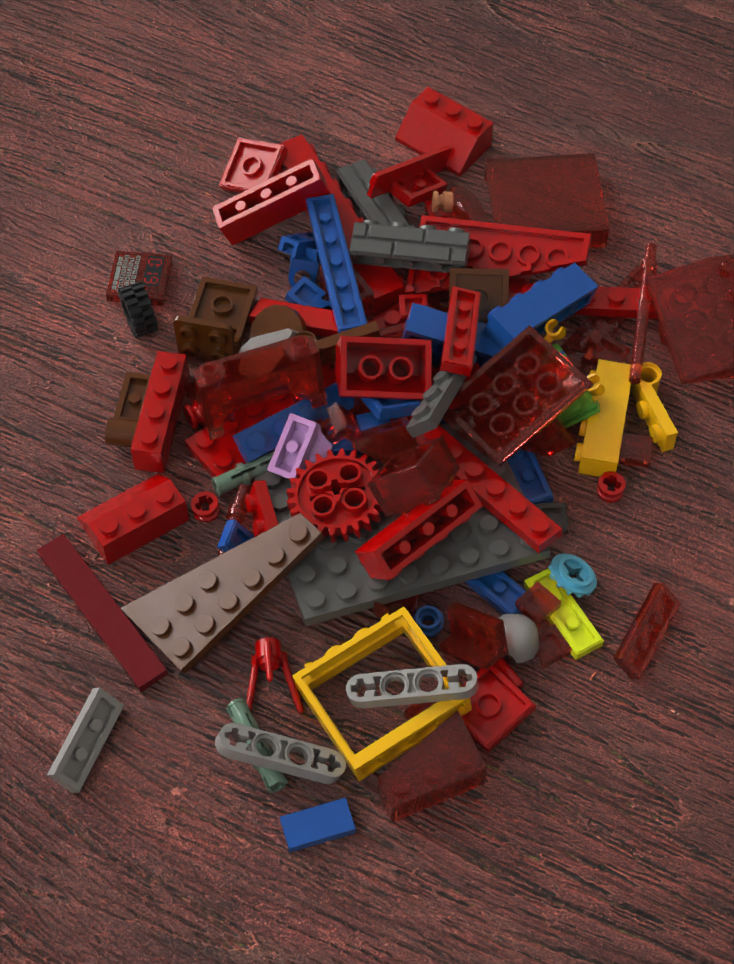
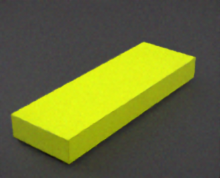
M548 568L524 580V587L534 597L537 606L574 659L577 660L602 647L604 640L571 594L567 595L565 589L557 588V581L549 578L551 571Z

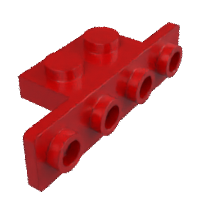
M444 146L375 172L370 179L367 196L372 199L390 192L402 204L411 207L431 199L433 191H438L439 195L442 194L443 191H446L448 183L436 175V173L444 170L451 149Z

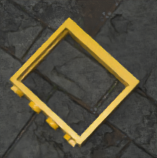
M405 607L400 608L391 615L386 613L375 625L370 628L360 629L354 634L352 639L342 645L331 647L325 653V656L315 662L304 664V669L292 675L297 690L339 753L343 755L347 765L358 781L363 780L472 710L470 698L439 701L354 754L313 693V689L403 633L406 634L429 667L446 666L444 660ZM443 677L445 690L449 689V681L447 677Z

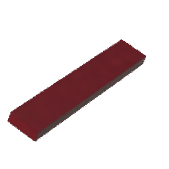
M64 534L37 549L40 559L140 693L168 675L165 666Z

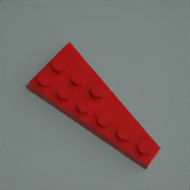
M425 215L421 216L419 228L422 225H431L437 230L445 231L455 227L470 233L471 249L467 269H509V279L552 272L560 267L565 269L574 262L578 266L587 265L592 241L591 234ZM410 269L404 293L429 294L449 290V273Z

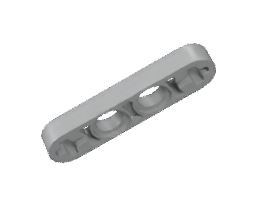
M456 664L354 675L346 684V693L353 706L365 709L467 699L477 692L479 682L476 671L471 666ZM460 676H466L468 680L466 687H459ZM443 677H447L449 681V689L445 690ZM426 678H434L438 681L437 688L431 692L421 690L420 684ZM393 681H400L405 687L400 694L390 695L386 692L388 684ZM377 683H379V688L382 694L381 696H377L376 693ZM360 686H366L367 691H365L364 696L358 697L357 692Z
M238 723L224 725L215 739L217 751L226 758L324 784L335 783L346 769V761L343 755L334 749ZM229 735L234 736V742L237 743L236 746L230 745ZM249 739L251 740V743L249 744L248 750H246V747L248 745V743L246 742ZM260 742L267 743L272 748L273 755H261L257 750L256 744ZM297 751L304 756L305 764H294L289 758V752ZM326 761L330 762L331 768L334 769L332 772L328 771V766L324 764Z

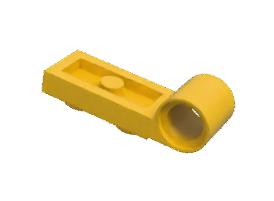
M643 362L635 369L631 393L636 400V410L639 417L644 419L649 427L652 441L658 443L662 452L674 449L678 431L657 395L662 376L661 369L654 363Z

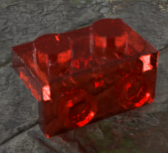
M454 602L447 607L451 636L439 644L441 651L484 669H488L509 654L504 621L502 619L458 602Z

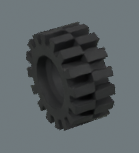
M139 281L119 288L118 296L121 301V307L133 336L139 338L158 331L155 312L142 282Z

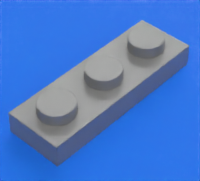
M100 687L93 688L47 776L71 793H79L124 705Z

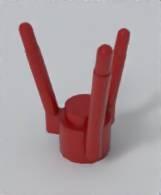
M274 637L259 639L255 643V654L251 656L252 667L246 698L249 710H252L259 667L261 670L266 671L267 681L271 682L273 681V671L277 670L281 665L297 712L302 714L304 709L288 665L287 653L281 651L280 640Z

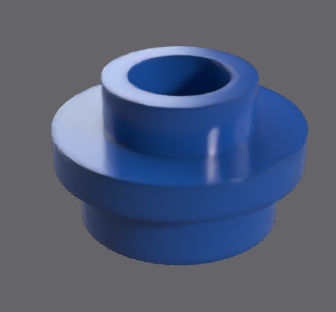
M423 606L413 614L412 618L426 637H434L442 631L444 617L436 607ZM425 620H430L434 624L427 626L424 625L423 622Z

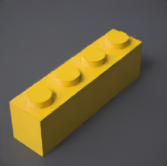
M598 359L596 371L590 370V374H596L600 377V381L595 383L593 387L601 383L605 390L601 396L592 395V399L600 403V412L581 421L579 436H584V442H577L574 458L575 461H580L579 474L600 477L605 472H616L634 365Z

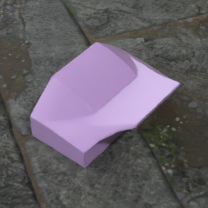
M290 413L267 470L287 479L298 478L296 468L306 470L304 461L316 462L315 454L317 453L322 458H326L327 451L329 449L332 450L333 445L323 435L320 424Z

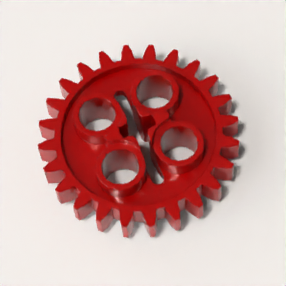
M341 448L338 455L334 456L329 449L326 458H322L317 453L315 454L316 462L312 463L309 460H305L306 470L296 468L298 478H290L291 488L286 489L288 496L286 502L291 517L301 513L323 534L324 538L326 535H330L332 543H335L338 535H342L345 542H348L350 533H354L356 537L360 538V529L364 528L371 531L370 521L379 523L381 521L379 512L387 511L385 502L389 501V488L387 480H385L383 469L378 470L376 461L369 463L367 454L358 459L356 450H353L349 456H345L344 449ZM329 510L328 512L320 513L321 511Z

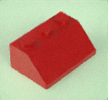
M427 87L412 101L395 136V140L420 155L444 146L449 147L451 150L444 168L460 177L492 145L493 122L436 90Z
M340 336L336 344V379L339 397L423 400V394L432 386V340Z
M156 474L78 516L77 520L107 565L186 523L189 521L186 501L173 482L167 477Z

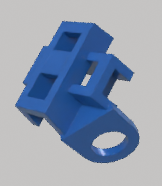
M313 232L281 236L278 250L291 255L288 281L291 287L296 284L294 275L300 270L307 271L310 274V280L315 283L320 259Z

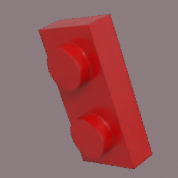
M253 481L250 493L246 494L245 504L247 511L252 513L254 520L253 534L256 537L278 525L266 481Z

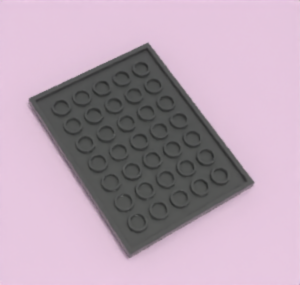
M485 413L453 421L449 424L439 425L524 496ZM400 435L390 439L391 453L368 454L369 463L376 461L378 470L383 469L389 488V501L385 502L387 511L379 512L381 521L379 523L370 521L371 531L361 528L360 538L356 537L354 533H350L348 542L344 541L342 535H338L335 543H332L330 535H326L287 576L306 627L550 558V548L548 546L540 553H537L483 506L472 514L467 522L458 525L449 532L445 539L435 543L426 550L421 558L403 568L398 576L390 580L370 578L355 551L447 480H452ZM269 471L254 477V481H266L278 524L290 519L291 514L286 502L288 500L286 489L291 488L289 479ZM324 510V511H321L320 513H325V512H328L329 510Z

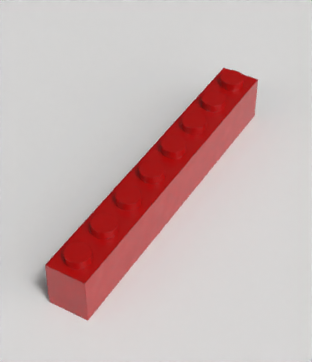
M303 135L278 143L288 149L279 171L280 173L311 158L318 165L325 176L331 194H334L350 254L354 223H363L364 219L362 217L358 218L354 212L351 200L344 197L339 182L331 178L326 163L319 160L314 145L312 143L308 144ZM352 263L360 296L373 316L381 314L398 303L399 295L405 292L406 283L401 275L397 276L393 267Z

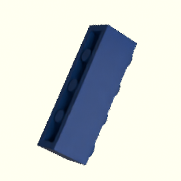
M575 262L565 269L560 267L547 280L537 281L526 293L516 294L505 306L495 307L487 316L488 322L484 333L506 356H509L545 333V326L549 320L556 319L559 324L589 305L598 285Z
M413 303L405 323L402 339L432 340V357L441 360L448 313ZM478 322L474 351L478 358L475 363H478L487 374L513 381L521 366L525 345L509 356H506L484 333L486 324Z

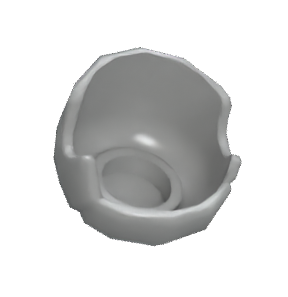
M504 614L498 617L489 628V642L500 657L510 655L516 663H523L533 659L539 651L538 628L530 618L524 615Z

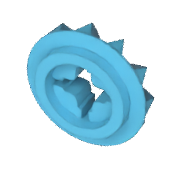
M558 554L553 558L548 567L551 571L549 578L557 581V588L565 589L567 595L574 593L578 598H581L583 595L589 596L597 586V578L593 569L584 560L575 555ZM571 575H577L576 578L570 577Z

